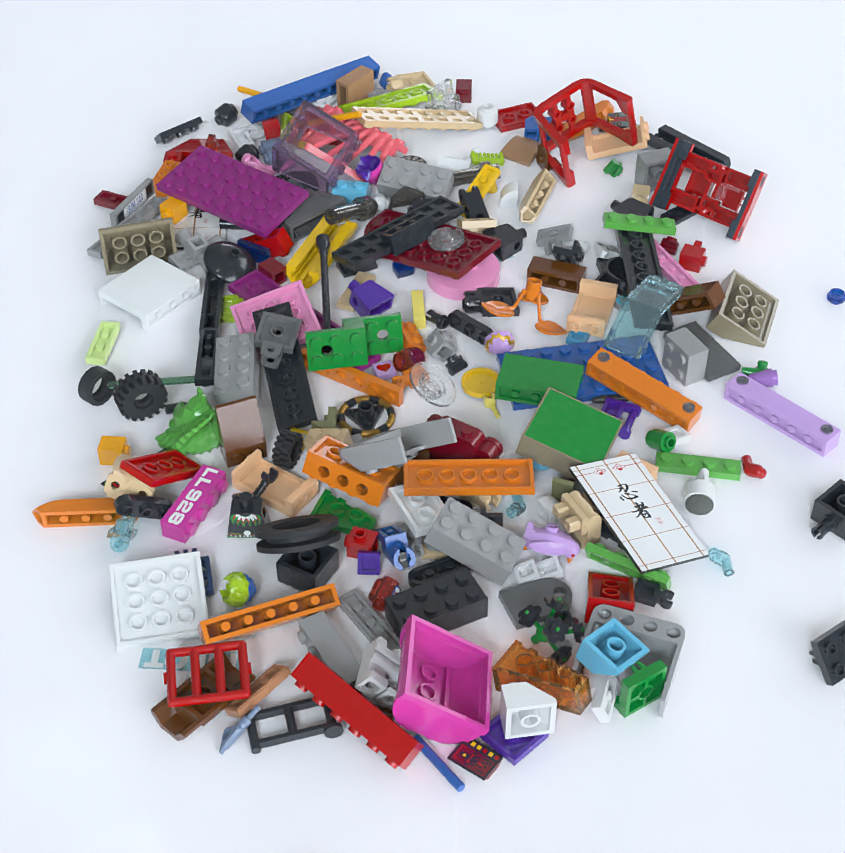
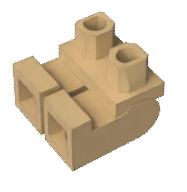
M575 490L569 494H562L561 502L553 505L552 511L556 519H560L559 523L579 544L581 549H584L588 542L593 544L599 543L602 524L600 515L593 511V507L586 499L582 498L579 491Z

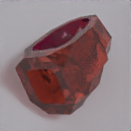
M411 347L394 354L392 363L396 371L402 372L418 365L421 366L425 362L426 357L420 348Z

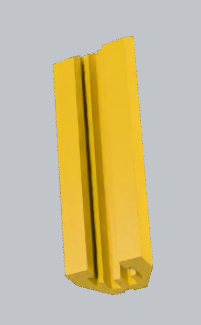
M324 215L286 264V275L291 283L301 280L303 287L309 289L321 278L319 250L316 247V237L319 234H327L330 237V248L327 254L329 267L334 261L331 252L345 246L357 230V223L346 221L344 225L340 224L338 226L337 223H333L335 221L333 217Z

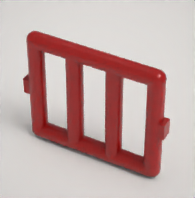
M244 640L166 650V672H163L164 685L167 684V704L169 707L240 700L251 696L249 674H252L251 662H248L247 643ZM238 650L241 689L226 691L223 652ZM214 653L216 692L202 694L199 655ZM190 656L192 695L177 697L175 658Z

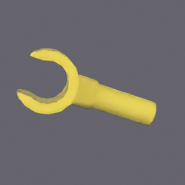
M491 393V398H487L484 395V406L492 410L496 419L500 418L501 416L496 408L495 394Z

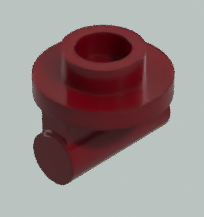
M671 236L662 238L660 245L669 254L676 256L679 247L677 239Z

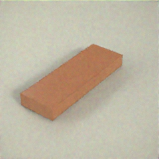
M273 664L250 685L251 696L247 699L234 700L224 709L226 714L236 718L245 716L292 673L289 667Z

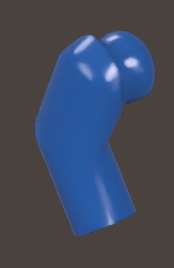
M384 72L379 80V85L385 90L389 82L386 79L392 77L388 72Z

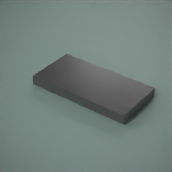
M696 321L677 327L672 331L664 332L663 338L665 339L666 334L686 327L709 349L704 377L708 382L741 369V364Z

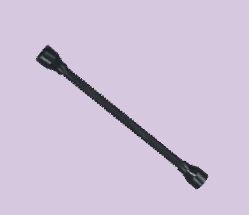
M319 234L316 237V247L319 250L321 265L324 329H331L327 259L330 237L327 234ZM325 345L322 347L321 350L323 352L329 353L331 352L332 347L329 345Z

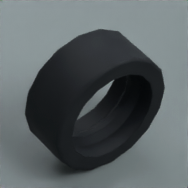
M91 367L83 374L79 381V397L93 406L103 405L113 395L114 386L116 385L115 375L103 367ZM102 378L99 388L93 393L95 384Z

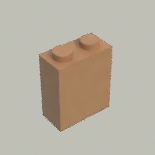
M361 65L337 79V106L369 98L368 93L374 90V70Z

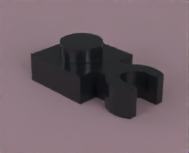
M638 578L634 589L635 602L655 607L656 603H658L664 609H671L673 602L667 599L672 600L675 593L671 590L661 591L659 590V584Z

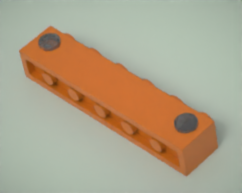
M601 347L587 361L586 375L671 426L679 425L689 432L700 419L703 407L697 402L688 399L680 392L673 390L663 382L649 376L646 372L632 366L629 362L615 356L612 352Z

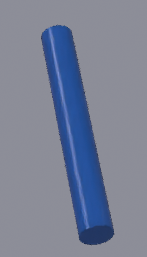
M419 734L415 735L414 738L424 745L421 752L457 792L463 791L465 784Z

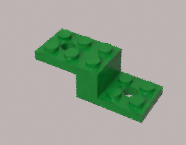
M401 313L344 318L340 328L306 331L305 341L309 372L368 365L369 355L403 352ZM386 330L388 334L385 338H379L377 336L378 332ZM325 345L332 347L329 353H323L321 349Z

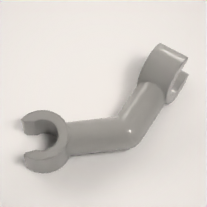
M403 522L399 528L406 532L407 538L414 539V543L410 546L414 553L420 551L423 557L425 555L422 546L423 536L415 538L408 525Z

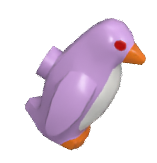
M528 522L523 537L527 542L523 550L532 549L539 554L549 557L563 555L567 558L568 563H571L573 558L580 552L579 544L565 532L559 530L558 525L548 523L545 527L539 528L535 527L533 522Z

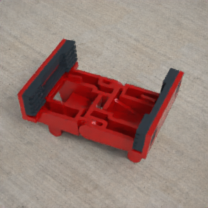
M676 138L649 204L664 210H668L670 203L729 227L726 237L740 241L768 174L754 169L752 176L692 153L695 144ZM684 167L693 170L685 190L677 188ZM716 184V186H715V188H714V190H713V193H712L711 197H709L710 194H711V192H712V189H713L714 185Z

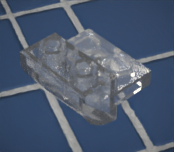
M446 78L426 91L429 103L425 105V109L462 110L460 97L458 94H454L452 79Z

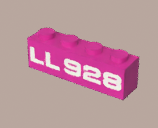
M204 464L201 466L160 520L162 536L186 544L189 538L195 534L200 523L206 519L210 509L215 507L221 494L226 492L228 488L226 471Z

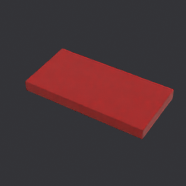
M173 449L122 460L119 468L153 488L193 478L201 468V465Z

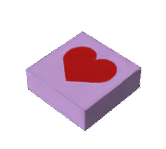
M391 360L372 364L375 376L380 379L387 380L397 376Z

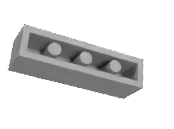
M321 611L298 621L299 631L297 632V637L302 645L305 644L308 652L317 656L355 688L360 664L326 613Z

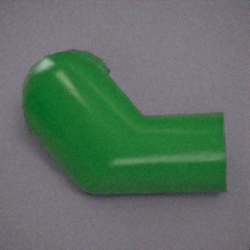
M759 360L757 367H742L741 373L748 376V374L768 369V362Z

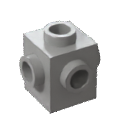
M435 328L423 341L427 347V353L444 363L457 350L452 342L453 337L445 330L442 332Z

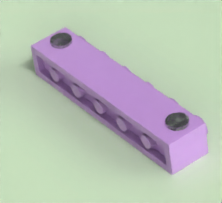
M740 372L726 383L723 397L725 400L820 456H826L838 445L841 434L839 428Z

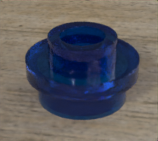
M833 288L827 293L826 298L831 304L839 305L845 302V292L842 289Z

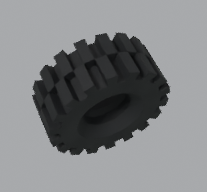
M140 369V372L133 370V374H125V379L120 378L118 380L119 385L114 386L115 391L113 392V399L122 416H125L128 420L131 418L132 421L136 422L138 418L140 421H144L145 417L153 418L152 414L154 413L158 415L160 413L159 409H164L165 407L163 402L167 403L168 392L158 374L153 373L149 369L147 372L145 369ZM147 393L142 399L135 400L139 395Z

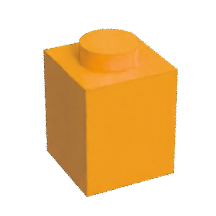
M172 196L159 205L161 219L172 217L174 225L188 215L187 203Z
M102 435L97 448L100 465L113 466L115 459L122 453L131 456V446L127 443V437Z

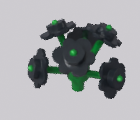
M545 596L544 601L546 605L552 609L544 624L541 626L537 622L540 620V613L542 612V608L538 605H528L518 614V624L520 626L524 625L526 628L534 625L537 630L536 634L531 637V642L535 645L540 642H548L555 651L551 655L549 664L551 666L556 664L563 665L570 659L572 647L564 645L558 648L555 643L565 641V635L573 633L575 642L581 643V637L585 634V628L582 622L579 623V620L572 616L567 608L568 605L562 598L558 596L551 598Z

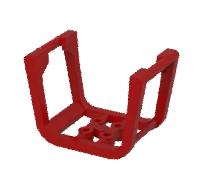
M591 78L574 81L541 102L534 110L541 143L548 151V166L567 188L576 184L574 171L569 168L568 155L571 152L568 139L583 129L595 126L632 147L638 143L632 96ZM581 90L585 118L575 123L577 120V116L574 113L575 103L571 101L570 95ZM593 90L617 102L621 112L628 115L630 130H624L596 116ZM559 102H561L560 105L561 107H563L564 110L560 111L558 109L557 104ZM545 111H547V114L552 119L550 123L543 116ZM566 121L569 125V128L562 132L564 128V124L562 122ZM545 133L551 138L548 142ZM556 147L560 151L562 167L549 154Z

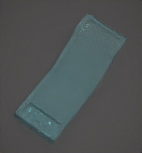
M657 275L647 276L625 298L603 346L639 360L647 351L649 340L662 314L683 294L684 287L676 282L663 280Z

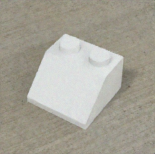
M511 682L501 685L500 719L505 739L554 733L557 707L556 698L527 682Z

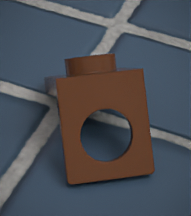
M539 144L536 155L537 164L542 170L546 168L550 171L552 169L548 166V151L542 144ZM553 157L562 167V164L555 157Z

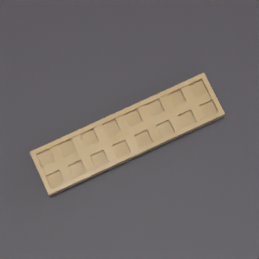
M352 107L351 111H361L362 117L356 119L363 127L369 129L373 127L382 129L394 127L396 129L410 128L413 130L417 128H424L426 130L437 128L439 130L453 129L460 131L461 129L475 131V129L482 130L483 123L469 110Z

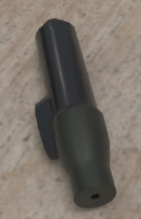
M608 394L592 398L593 404H604L607 397L624 402L628 401V399L620 394Z

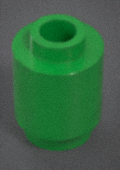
M653 429L647 432L645 442L651 449L670 452L675 447L676 437L672 432Z

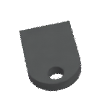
M555 578L538 579L501 590L498 594V598L516 630L525 628L524 625L520 626L518 624V614L528 605L540 606L542 608L541 618L537 622H545L552 609L546 605L544 601L545 596L551 598L556 596L554 595L555 593H563L565 596L560 598L565 601L569 610L572 605V591L570 587L563 581Z

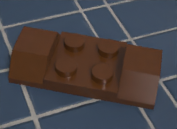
M223 652L226 691L240 690L239 670L232 665L227 655ZM213 658L200 669L202 694L216 692ZM249 674L250 683L256 679L254 674ZM191 677L177 687V697L192 695ZM165 697L151 709V713L165 732L175 740L181 741L201 725L204 727L234 700L171 708L167 704V697Z

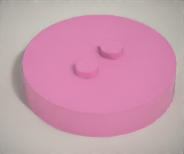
M493 253L459 280L427 271V283L436 294L462 301L466 295H463L465 291H477V288L497 287L500 280V264Z

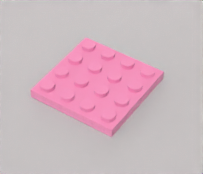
M301 280L230 306L240 334L255 332L256 334L252 312L285 302H290L293 317L302 319L298 334L300 345L306 343V331L322 329Z

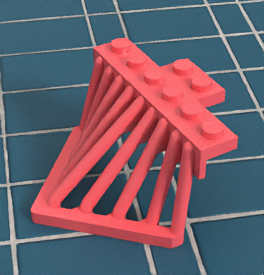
M326 104L319 117L342 114L344 110L338 106L332 107ZM355 118L324 123L323 125H313L300 140H297V145L295 146L300 150L305 149L342 172L362 182L364 181L358 177L355 170L347 165L368 146L373 147L368 153L371 156H375L378 151L382 152L379 156L382 163H384L387 155L394 157L397 151L406 155L409 150L404 146L405 142L398 138L392 139V135L385 131H380L377 127L365 128ZM345 136H352L327 153L318 149ZM357 141L362 142L341 162L333 158V156Z

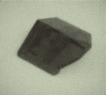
M404 186L390 197L388 209L392 210V208L408 206L415 198L423 197L424 199L425 194L422 191Z

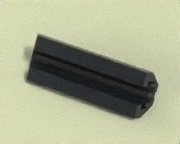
M666 124L661 126L655 135L649 133L650 140L647 141L648 147L654 150L667 147L671 150L676 138L695 144L692 153L727 167L731 166L729 156Z

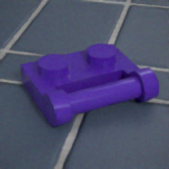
M609 397L606 398L601 411L618 419H621L624 412L629 413L624 426L621 427L618 434L624 440L629 439L635 419L639 417L642 411L641 407L636 404Z

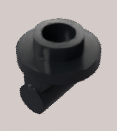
M454 354L446 359L447 364H445V367L451 376L468 367L462 355L457 356Z

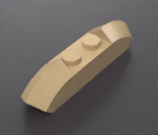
M546 168L535 177L519 205L520 222L533 223L537 219L557 182Z

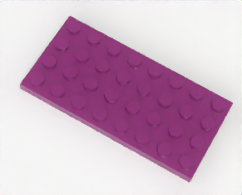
M200 145L156 184L157 190L263 238H266L309 197L308 190L203 145Z

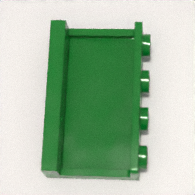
M505 353L496 381L495 399L538 406L549 387L577 399L579 387L583 381L584 365Z

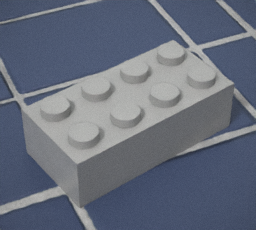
M387 155L377 182L378 193L384 194L385 197L412 202L413 199L419 197L434 199L440 195L448 199L454 183V172L450 169Z
M255 332L216 338L214 398L217 405L254 395L259 405L260 347L254 346Z
M451 497L447 499L424 540L425 543L500 586L504 584L512 572L527 542Z

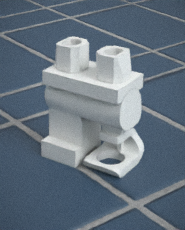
M378 637L362 653V661L355 688L392 710L393 701H389V697H395L397 694L401 650L394 649L391 651L387 648V640ZM370 682L371 688L366 687L365 684Z

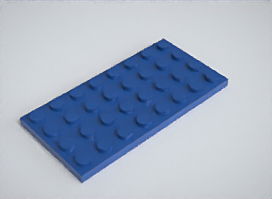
M647 335L505 352L584 365L583 381L580 384L577 400L581 402L592 401L593 397L618 394L585 374L587 361L601 347L669 387V383ZM505 353L496 355L499 369H501ZM511 402L513 411L538 407L536 405Z

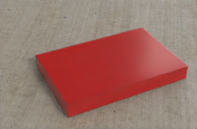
M529 102L498 109V122L495 126L501 133L525 128V120L529 116H534L536 106Z

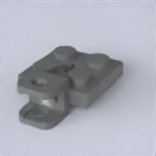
M263 311L254 339V346L261 348V365L263 367L276 369L281 363L283 352L293 354L302 319ZM277 330L281 331L280 335H276L274 333H276ZM272 358L274 362L270 363L267 359Z

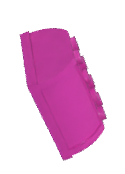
M412 614L400 632L401 654L397 694L393 701V716L396 722L407 730H412L429 740L442 744H459L461 741L469 742L482 735L484 736L489 732L493 652Z

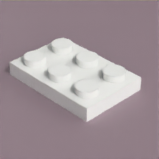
M404 485L388 488L387 495L415 538L427 535L444 506L440 497L404 496Z

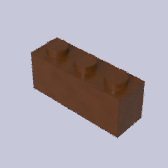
M533 256L527 268V279L529 277L538 278L542 281L543 287L578 294L581 278L586 279L587 267Z
M719 281L674 288L667 294L672 316L715 309L726 297Z

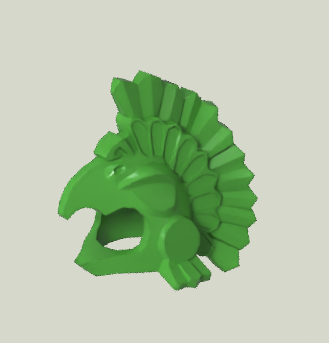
M197 387V395L192 397L188 403L184 405L180 401L173 412V419L169 421L168 426L170 428L155 437L160 448H166L167 450L176 449L184 455L187 453L191 455L203 454L204 452L211 453L213 448L218 449L220 444L216 413L200 387Z

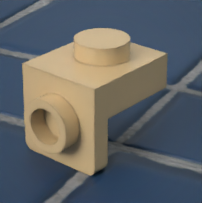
M634 184L631 198L648 204L651 186Z

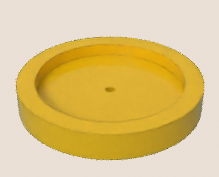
M478 367L470 369L463 374L461 387L469 396L484 398V395H486L487 398L491 397V393L495 394V386L499 374L489 368Z

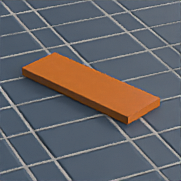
M532 458L407 460L408 462L403 464L404 496L535 495Z

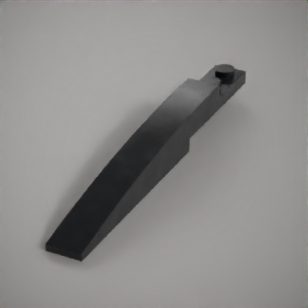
M206 272L199 325L200 337L194 377L195 386L203 387L214 385L216 338L221 337L225 282L218 280L210 272Z

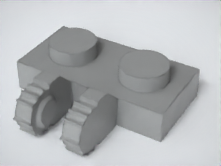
M569 223L539 229L536 244L538 247L544 246L547 256L551 255L552 244L563 248L562 242L572 241L574 228Z

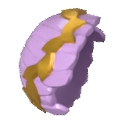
M496 331L485 337V349L492 355L509 352L515 345L513 335H510L509 331Z

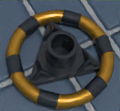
M372 395L351 398L344 402L337 412V422L340 428H348L350 435L360 433L362 438H369L388 431L393 426L396 418L395 410L389 402L381 397ZM356 404H358V408L350 409ZM385 408L388 420L385 424L374 429ZM344 415H346L350 420L357 424L361 429L350 427L346 423Z

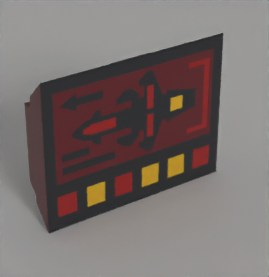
M474 739L469 742L461 741L447 759L485 781L499 767L504 756Z

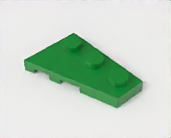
M326 488L310 515L330 514L338 516L339 525L333 529H338L341 533L350 534L353 526L373 531L377 526L376 518L358 507L353 508L346 504V500L341 497H334L331 495V491Z

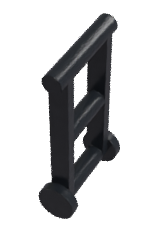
M312 698L259 710L250 720L252 723L247 727L251 753L259 754L262 748L324 734L325 737L331 739L337 738L344 732L343 725L329 714L332 710L325 705L323 710L327 723L298 730L294 712L319 706ZM284 714L288 732L259 739L255 721Z

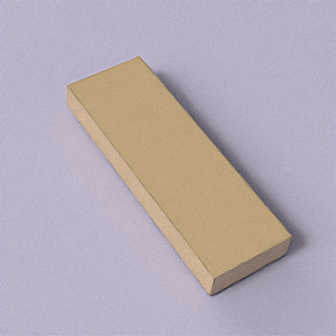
M358 271L353 280L360 284L368 280L375 282L376 275ZM348 287L337 301L336 306L339 309L354 312L355 309L349 303L351 290Z

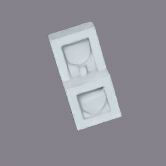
M557 556L550 557L536 564L534 559H530L515 565L513 568L519 585L542 578L560 579L565 577Z

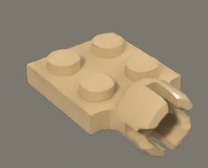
M425 71L397 74L386 79V81H389L388 85H386V90L390 92L426 83L436 90V85Z

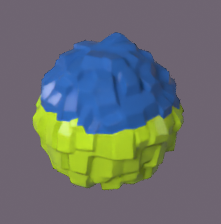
M234 571L223 579L230 582L226 584V589L219 590L223 602L236 608L247 605L248 602L252 601L257 592L256 584L251 577L242 572Z

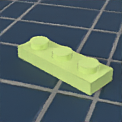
M101 321L85 357L86 364L106 365L121 329L120 322Z

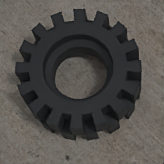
M287 429L280 431L276 437L277 441L274 442L275 447L272 448V452H274L272 454V463L289 470L293 469L294 465H297V460L300 459V453L302 454L303 435Z

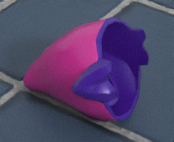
M367 154L360 157V162L355 172L364 182L377 186L383 163L378 156Z

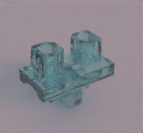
M122 516L121 519H117L116 525L108 531L107 538H111L110 547L113 551L124 552L128 549L130 541L136 537L138 530L133 528L136 520L135 517Z

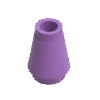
M770 368L748 374V377L766 387L773 388L775 385H778L777 369L772 370Z

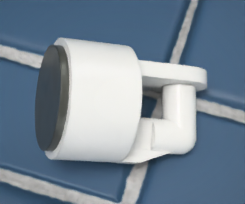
M702 468L698 475L692 477L691 481L684 487L683 506L691 514L706 515L711 513L716 507L717 490L709 482L708 469Z

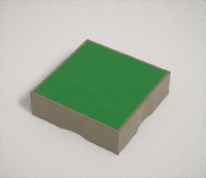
M549 387L524 430L515 453L527 459L532 458L533 462L552 468L576 481L569 468L606 460L624 421Z

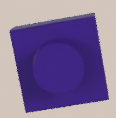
M358 551L357 575H380L381 551Z

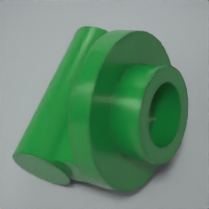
M613 158L603 169L604 173L610 174L613 178L619 176L623 171L622 162H618L617 159Z

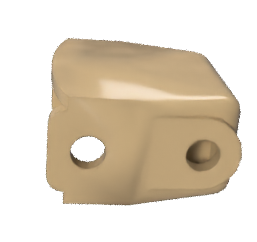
M122 453L113 463L112 473L107 477L104 491L107 493V497L113 499L123 494L153 497L156 487H149L119 468L122 460L135 458ZM112 482H118L120 486L114 488Z

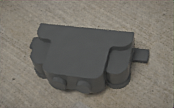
M306 188L305 190H308L309 197L275 229L284 227L294 243L310 235L324 215L333 217L335 219L334 222L353 213L354 209L348 205L346 206V199L342 196L333 195L328 191L315 192L312 189Z

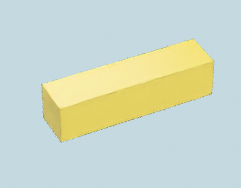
M412 290L413 324L416 325L417 329H426L423 290Z

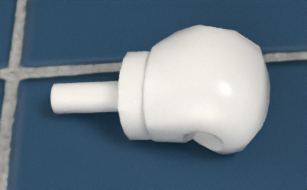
M375 194L371 199V209L385 210L390 206V202L384 194Z

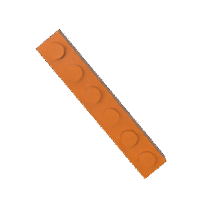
M331 583L200 621L197 628L202 645L228 642L296 622L321 611L326 613L336 610L341 603L335 584Z

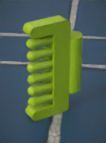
M471 151L470 153L471 163L478 165L479 169H482L485 164L499 169L505 163L502 152H499V155L495 153V157L494 153H491V156L490 153H487V156L486 153H483L482 156L481 152L479 156L477 152Z
M238 295L223 296L222 322H235L230 306L245 300L239 298Z

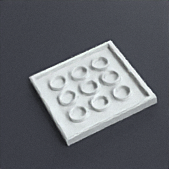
M199 551L108 564L117 651L200 638L197 626L200 621L209 618Z

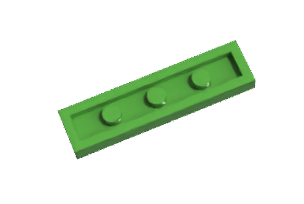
M604 212L602 217L603 226L607 229L674 236L677 230L675 220L667 217L657 218L634 214H619L616 212Z
M657 451L655 466L659 467L658 472L697 476L702 468H706L709 470V478L740 481L741 460Z
M588 542L585 547L587 558L635 579L640 578L659 584V589L663 591L669 590L672 585L669 574L661 569L640 574L633 562L621 552L616 551L614 553L609 551L607 547L600 543L593 544Z

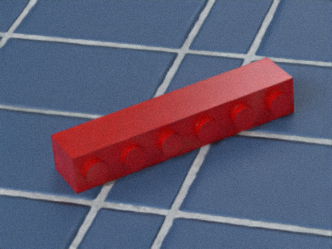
M308 652L291 673V676L297 680L294 684L305 693L309 690L314 695L312 697L314 702L322 708L325 705L332 710L329 714L340 723L343 720L350 725L348 730L358 738L362 735L367 739L366 745L375 753L381 751L387 757L384 761L394 769L399 766L406 770L424 747L423 744L312 653Z

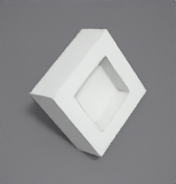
M679 425L663 429L675 435V447L688 443L691 440L692 435Z

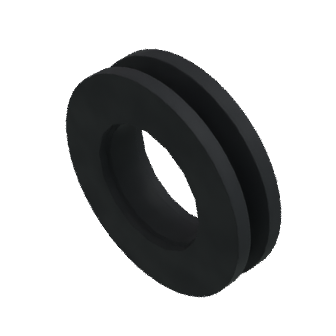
M330 514L303 515L260 525L254 529V536L262 539L256 543L257 552L263 554H286L317 549L333 544L341 539L340 530L333 529L339 525L338 516Z

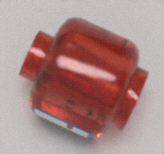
M388 576L375 580L368 594V599L375 610L384 612V598L402 592L399 582Z

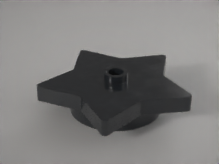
M620 256L611 259L598 257L596 266L600 275L595 281L618 284L617 294L628 299Z

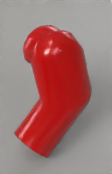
M750 455L741 457L743 470L747 476L759 479L765 478L767 474L766 469L759 464L752 463Z

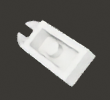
M583 665L576 684L586 702L591 703L592 712L595 713L600 723H610L619 682L614 675L593 674Z

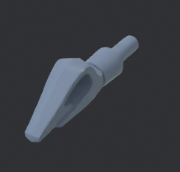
M255 705L246 717L243 715L236 725L227 727L224 730L219 749L221 755L237 741L242 732L252 723L250 720L261 709L260 707Z

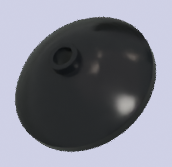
M214 242L206 248L203 255V261L207 270L215 278L227 284L257 269L256 262L249 251L233 242Z

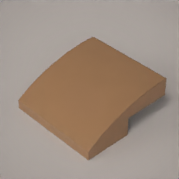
M516 135L500 152L503 153L505 159L529 167L536 158L538 145L542 143Z

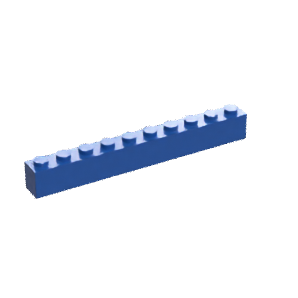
M368 55L242 100L241 114L251 124H255L337 94L336 80L361 65L374 70L375 80L378 78L380 65Z

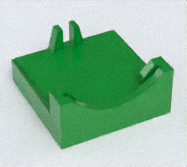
M661 659L648 666L640 661H636V665L640 670L633 664L630 666L633 674L622 680L620 696L616 695L614 707L624 718L661 698L667 673V666Z

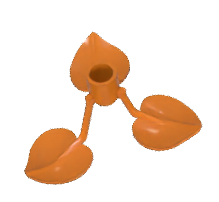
M529 277L527 279L525 289L518 293V299L513 306L500 301H488L485 303L481 301V305L488 312L499 317L514 316V311L512 310H515L521 300L537 304L539 323L535 324V328L539 332L547 335L567 334V331L557 323L542 320L541 305L548 304V298L541 292L542 281L538 278Z

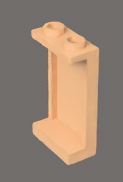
M640 116V125H636L638 143L633 147L607 132L593 135L591 127L585 128V149L588 160L647 148V141L650 140L648 122H644L643 116Z
M581 278L578 296L571 314L567 316L566 331H574L575 333H578V331L586 332L591 336L603 338L615 306L618 284Z
M259 449L248 455L239 466L233 469L231 472L233 488L241 492H250L251 494L260 484L262 472L265 471L269 474L271 467L278 471L277 479L266 487V490L263 491L264 493L259 498H262L266 505L289 517H295L319 494L318 479L308 477L306 480H303L264 460Z

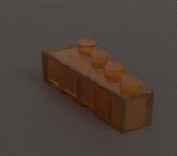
M515 640L492 667L495 689L498 692H501V685L511 682H527L556 698V709L576 715H581L592 701L589 677L566 665L562 667L557 665L554 659L538 655L537 650L531 647L529 649L523 647L522 642Z

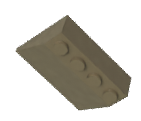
M172 217L98 229L106 276L125 273L150 255H154L169 263L168 257L177 253Z
M734 269L720 284L726 297L715 309L711 310L706 328L720 338L764 348L767 344L779 299Z

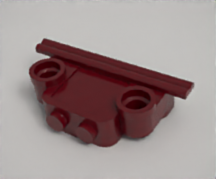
M432 414L426 422L448 418L449 416L442 417L438 414ZM452 417L451 420L458 442L426 448L429 450L430 460L499 459V456L503 453V446L497 439L485 437V434L480 429ZM425 449L417 451L418 454L424 451Z

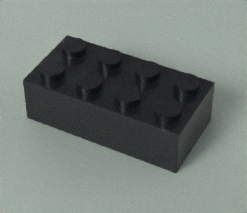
M467 567L384 598L385 617L399 639L403 625L412 614L447 631L488 616V597Z

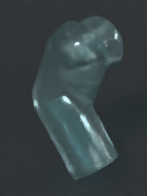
M522 495L511 496L513 503L510 505L511 507L506 509V514L509 518L513 519L515 516L518 517L525 512L526 505Z
M716 547L709 549L710 561L721 566L725 576H732L735 571L730 555Z

